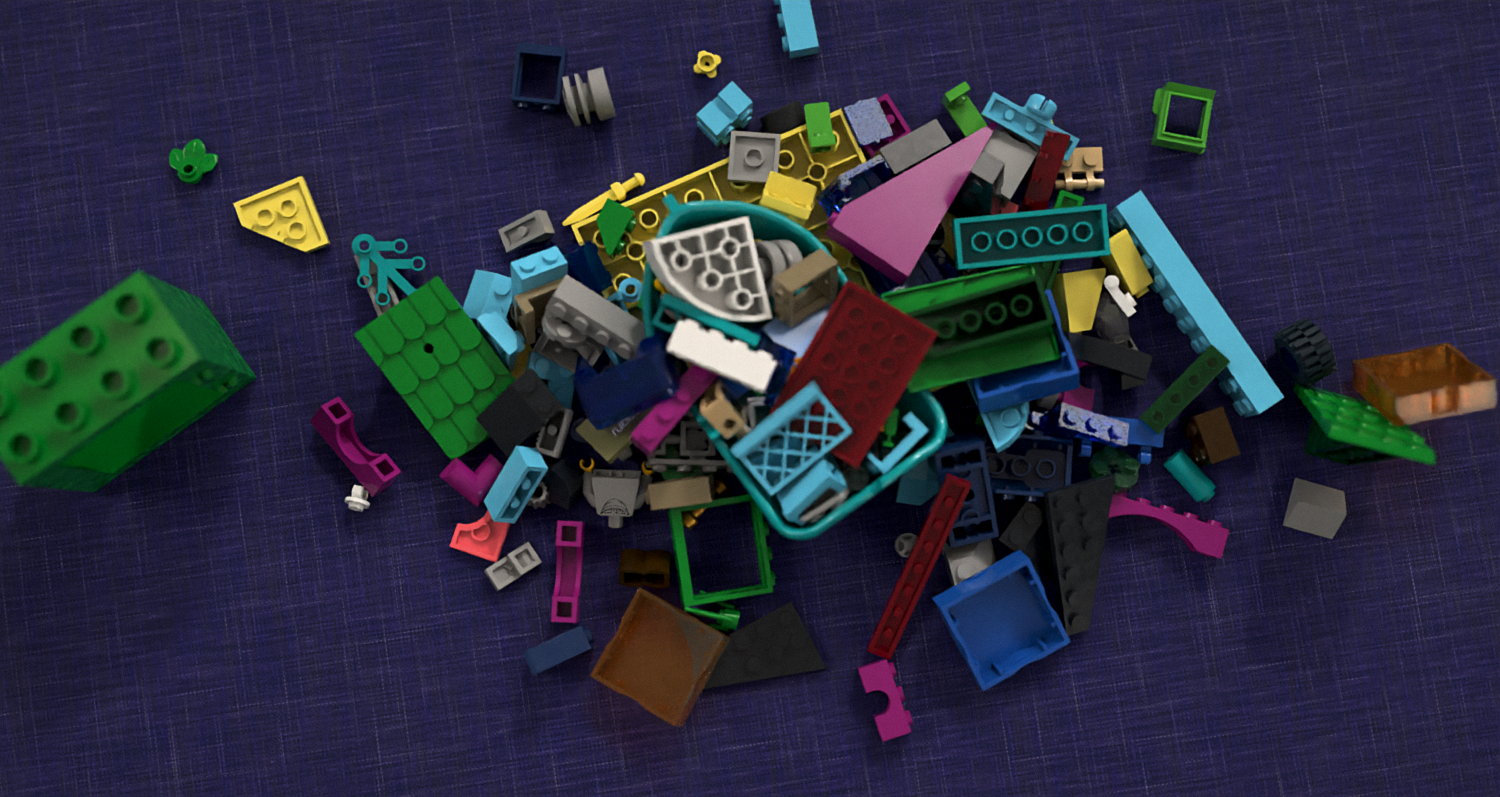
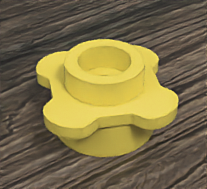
M706 51L699 52L697 64L694 65L695 73H703L709 78H714L717 74V65L721 63V58Z

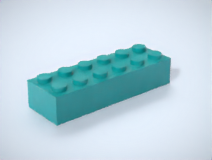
M1106 204L958 218L951 221L956 271L1111 255Z

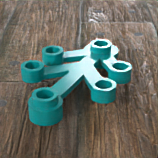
M360 234L352 242V250L360 258V275L357 278L359 287L366 289L372 285V278L369 275V261L371 259L377 265L378 293L375 295V301L378 305L386 306L390 302L387 276L407 296L416 291L417 289L395 269H413L416 272H420L425 268V260L420 256L412 259H384L377 251H394L397 254H404L408 248L407 242L403 239H396L394 242L375 241L371 235ZM362 242H367L369 244V249L365 251L361 250L360 244ZM396 243H404V250L398 251L395 248ZM415 260H421L423 266L421 268H415L413 266V262ZM361 277H368L370 280L369 284L362 285L360 283ZM380 294L387 296L388 299L385 303L378 301Z

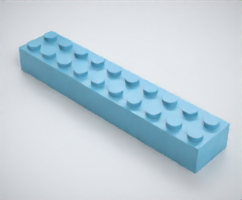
M1140 190L1116 206L1107 215L1109 228L1114 233H1119L1126 228L1154 281L1150 284V287L1155 293L1161 295L1164 300L1163 305L1170 314H1174L1178 320L1176 323L1181 332L1187 333L1192 340L1191 346L1197 354H1202L1212 344L1230 361L1216 377L1220 381L1219 387L1226 395H1230L1234 401L1233 407L1236 412L1245 418L1258 415L1283 399L1284 396L1142 191Z

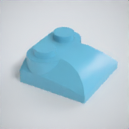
M495 311L490 314L484 313L477 318V328L509 371L512 372L517 354L525 349L523 344L525 339L518 330L513 331L503 313Z

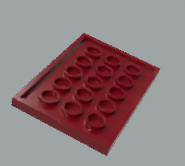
M847 280L768 415H771L814 381L820 388L821 393L853 430L851 434L830 449L829 452L858 468L939 333L852 281ZM819 399L810 405L809 415L825 417L826 407ZM805 409V410H804L802 413H800V414H801V415H806L807 409ZM828 411V417L834 418ZM794 418L790 421L789 427L796 432L804 433L806 419ZM808 420L807 433L823 435L824 421ZM827 422V436H838L844 431L839 423ZM808 438L822 447V439ZM825 440V445L832 440Z

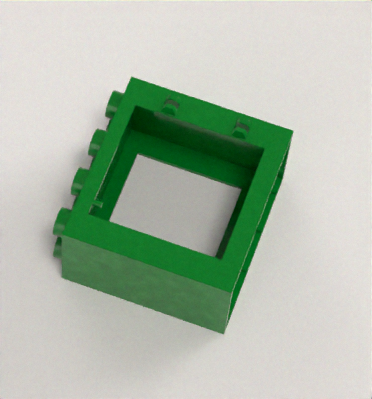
M139 270L0 368V458L19 486L96 492L257 377L201 298Z

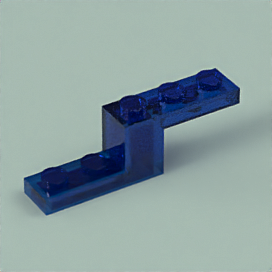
M1061 402L1050 411L1029 406L1028 419L1022 432L1043 431L1045 432L1044 436L1068 440L1078 435L1123 449L1127 446L1129 423Z

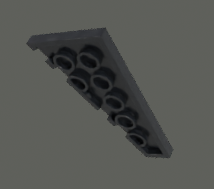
M1113 474L1043 492L1060 621L1067 635L1088 630L1090 626L1116 478Z
M789 602L725 636L727 641L700 689L826 669L792 602ZM692 654L659 671L670 694L693 690L694 671Z

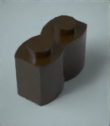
M641 549L622 550L619 566L620 585L626 587H641L645 585L650 588L669 587L671 552L665 550H650L646 552Z

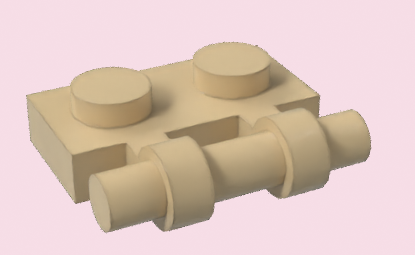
M1102 147L1075 148L1067 162L1062 161L1058 174H1063V180H1056L1054 190L1072 192L1073 189L1094 191L1095 188H1104V179L1094 178V173L1103 172ZM1072 174H1084L1085 179L1073 180Z

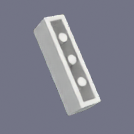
M686 319L685 322L679 320L667 347V353L755 391L764 392L776 364V361L771 360L772 355L758 350L757 353L750 351L747 344L738 340H734L733 343L723 339V334L710 329L709 333L699 329L700 324L692 320Z

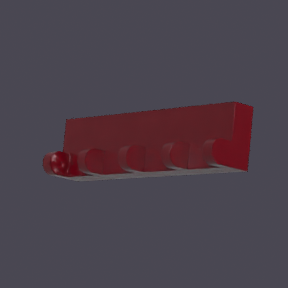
M1046 128L1019 212L1047 209L1071 137L1069 134Z

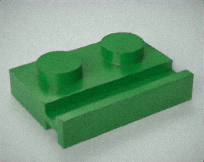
M893 409L884 424L883 437H887V442H883L882 448L892 449L894 447V443H890V440L894 438L896 433L898 409Z

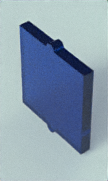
M877 97L864 101L858 100L855 104L841 109L859 148L872 143L876 145L881 140L894 135Z

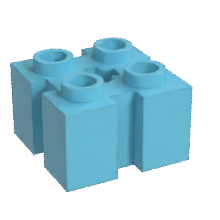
M731 81L712 102L710 101L696 114L697 125L717 147L722 143L726 145L731 140V130L734 131L737 127L744 128L751 122L753 102Z

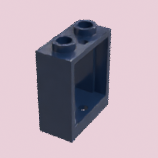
M518 42L511 101L514 106H517V109L530 111L531 108H540L542 112L555 113V110L562 111V77L566 76L569 56L566 47ZM526 60L559 63L555 100L521 97Z

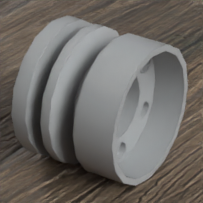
M603 67L588 70V82L586 83L582 82L578 73L574 74L576 81L574 86L571 85L569 76L562 77V93L565 106L575 127L581 126L579 116L581 114H584L587 124H591V112L593 111L596 112L600 121L616 117Z

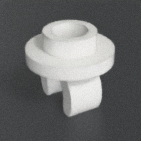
M354 485L352 497H346L345 503L349 504V509L362 512L363 509H367L370 506V503L366 501L369 492L364 490V486Z

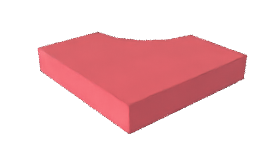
M487 510L485 516L477 522L471 524L457 523L449 547L496 563L500 557L511 523L494 522Z

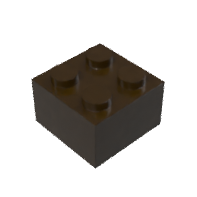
M1223 406L1182 420L1183 425L1181 429L1183 435L1190 441L1192 447L1190 454L1193 461L1198 463V466L1213 464L1240 454Z

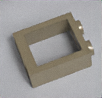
M819 249L774 277L773 311L776 318L792 328L837 298L838 262L824 250ZM813 281L812 286L794 296L796 291Z
M714 473L655 481L648 485V490H645L646 504L651 505V510L708 503L717 498Z

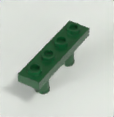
M1211 344L1140 418L1159 434L1230 361Z

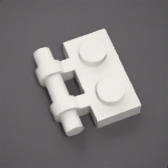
M1107 276L1104 280L1106 289L1127 317L1131 316L1136 312L1133 307L1137 303L1129 292L1126 294L1121 292L1118 288L1119 280L1116 276Z

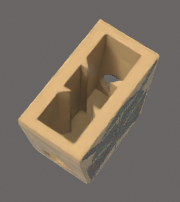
M720 378L717 379L700 397L701 414L724 438L727 439L735 435L740 440L751 431L746 425V413Z

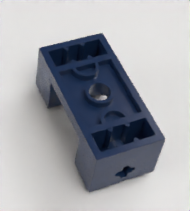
M973 431L946 437L940 448L927 457L928 466L936 474L938 489H940L948 473L971 482L970 489L972 494L968 499L964 500L945 542L950 548L999 537L984 442Z

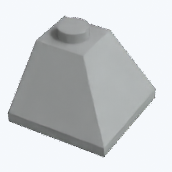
M991 539L950 548L945 542L942 548L952 586L959 584L997 562Z

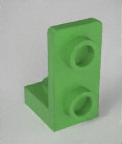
M966 81L945 93L942 99L943 105L965 138L987 126L968 97L970 87Z
M820 102L804 105L810 154L835 151L836 139L835 134L832 132L829 103Z

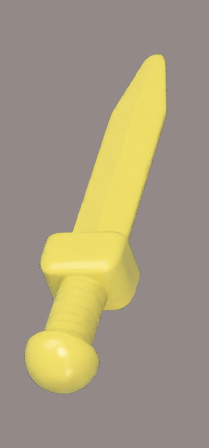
M635 173V177L623 184L619 182L610 185L612 189L575 210L562 223L563 226L582 221L603 208L607 198L613 201L618 199L621 202L627 197L626 192L638 185H644V176L641 173Z

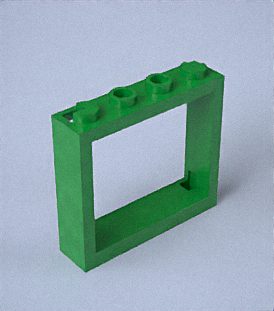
M749 493L719 497L708 503L668 508L681 604L684 607L773 592L775 573L770 571L769 561H772L771 547L766 545L765 536H769L768 524L766 521L763 522L762 511ZM749 501L761 584L693 595L681 512Z

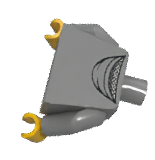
M592 458L591 466L585 468L584 460L581 459L579 464L584 470L582 474L584 496L590 505L596 508L598 515L608 516L609 527L621 528L623 526V516H632L633 511L641 508L646 501L645 490H648V485L652 483L653 477L651 475L655 472L645 469L646 460L642 463L644 475H641V471L596 469V462Z

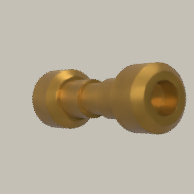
M721 478L715 480L717 498L728 496L731 493V488ZM706 508L681 512L684 527L691 530L698 523L697 518L705 512Z

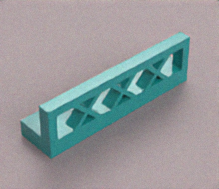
M664 293L658 311L651 325L673 334L675 331L674 327L677 326L678 322L669 326L659 322L666 308L675 313L678 322L679 320L681 321L679 316L681 315L700 324L701 330H704L703 326L723 334V339L727 341V337L747 344L750 347L749 350L753 352L760 339V336L667 293Z

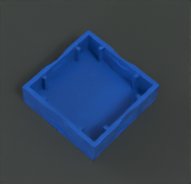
M1050 289L1045 290L1054 320V337L1061 359L970 380L980 414L1080 388V373L1070 344L1062 332L1060 316ZM994 318V319H993V321H998V320H1000L999 318Z
M1021 550L1012 553L932 598L974 681L983 691L1015 674L1026 664L1040 660L1071 642L1057 613L1052 609L1046 598L1044 587L1029 557Z

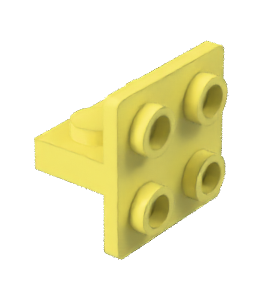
M770 171L758 206L781 214L804 227L811 213V205L817 187Z

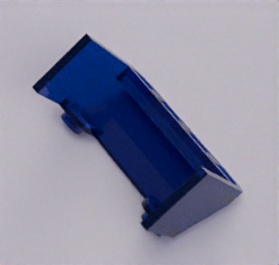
M660 317L659 322H662L667 325V323L662 319V317ZM656 327L654 336L646 337L640 341L636 357L601 374H598L582 355L577 357L573 384L588 420L596 430H603L670 399L677 393L680 388L682 359L666 352L673 334Z

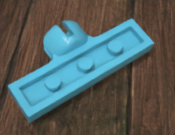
M993 92L981 113L984 117L1039 147L1046 128L1069 134L1053 125L1052 117L1057 110V105L1052 100H1046L1040 109L1045 99V96L1040 94L1031 95L1026 105L1021 107ZM1069 134L1071 137L1063 158L1066 162L1080 140Z

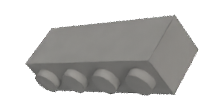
M568 275L564 277L545 308L630 362L634 361L647 340L643 322Z

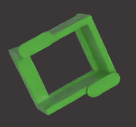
M1167 82L1162 89H1158L1155 92L1152 112L1157 116L1151 145L1202 154L1206 148L1211 109L1216 90L1174 82ZM1171 96L1203 101L1197 138L1165 132Z

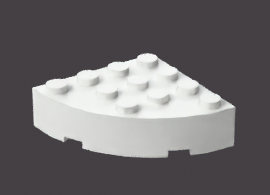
M748 217L642 242L648 263L658 280L672 296L726 321L749 322L772 318Z

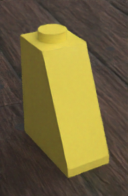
M1125 228L1109 239L1111 255L1102 256L1100 259L1111 275L1118 278L1119 287L1124 294L1129 292L1131 296L1135 295L1136 298H1139L1150 291L1147 286L1154 281Z
M1106 268L1056 274L1052 285V295L1060 316L1062 331L1082 335V331L1092 329L1106 275Z

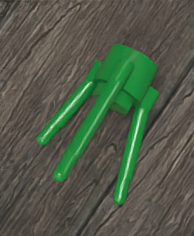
M700 590V591H699V594H701V593H707V592H705V591H703V590ZM724 601L714 602L725 608H720L718 614L696 608H684L685 612L717 619L716 623L719 624L703 625L710 629L728 632V629L736 630L740 611L734 609L735 605Z

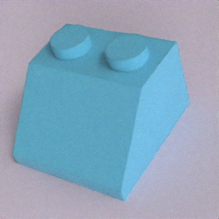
M476 270L463 309L471 320L477 321V318L484 313L501 312L510 324L512 318L510 310L513 305L511 278L493 272Z

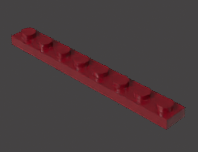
M948 473L946 474L867 645L868 652L889 660L891 659L971 488V482Z

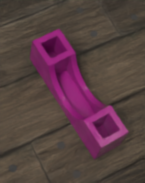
M339 396L322 405L310 420L311 424L372 497L388 488L401 473L400 469L386 453H373L361 443L354 428V414Z
M557 520V568L555 588L552 596L551 622H579L585 522Z

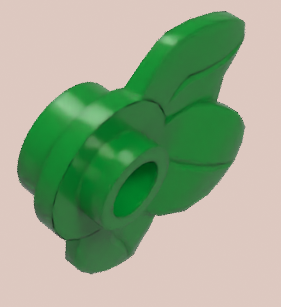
M200 139L188 142L183 150L173 148L169 155L171 167L178 171L180 180L187 184L198 183L204 173L210 172L215 168L218 161V155L206 154L205 146Z

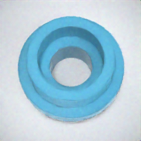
M627 278L620 283L618 291L620 290L625 302L635 303L640 299L643 285L635 278ZM634 286L636 290L633 294H628L626 292L627 287Z

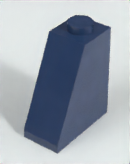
M583 624L528 649L523 654L532 675H535L593 648L592 642L595 641L591 629H585Z

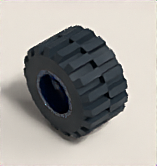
M1302 318L1274 334L1275 350L1281 364L1291 378L1301 386L1308 387L1336 371V360L1329 341L1323 332L1308 319Z

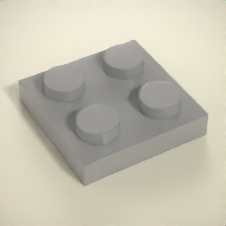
M731 130L728 182L766 184L770 171L778 173L781 134Z

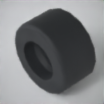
M799 100L760 117L765 132L772 134H783L806 123L805 113Z

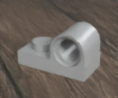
M536 210L498 230L506 252H514L531 242H541L555 235L548 213L543 210Z

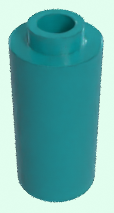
M1183 449L1177 451L1163 464L1196 502L1202 500L1205 503L1215 495L1213 490L1216 486Z

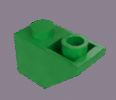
M607 198L596 221L608 257L614 260L616 254L620 256L624 250L626 242L623 240L627 233L631 234L637 220L635 219V211Z

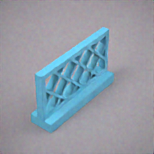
M812 381L733 444L731 451L737 458L743 461L772 496L851 434L853 430L821 393L820 388L815 382ZM818 399L826 407L825 417L809 415L810 405ZM805 409H807L806 415H801V414H800V413H802ZM828 411L834 418L828 417ZM794 418L806 419L804 433L789 432L790 421ZM808 420L824 421L823 435L808 434ZM827 422L839 423L844 431L838 436H827ZM786 425V431H780ZM774 434L785 435L784 449L769 448L770 437ZM788 436L804 437L803 450H788ZM807 438L822 439L821 449L818 452L805 451ZM825 440H832L825 445ZM766 441V447H760ZM754 450L765 451L764 465L753 464L747 456ZM768 452L784 453L782 467L767 465ZM786 454L802 455L801 465L797 468L785 467ZM805 456H811L808 460L804 462ZM758 469H763V475ZM766 470L782 471L781 481L772 487L766 480ZM785 472H791L784 478Z

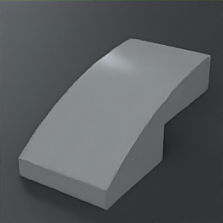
M527 542L485 569L484 572L498 592L542 562L530 543Z

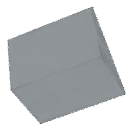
M1295 478L1283 526L1333 539L1347 515L1344 491Z

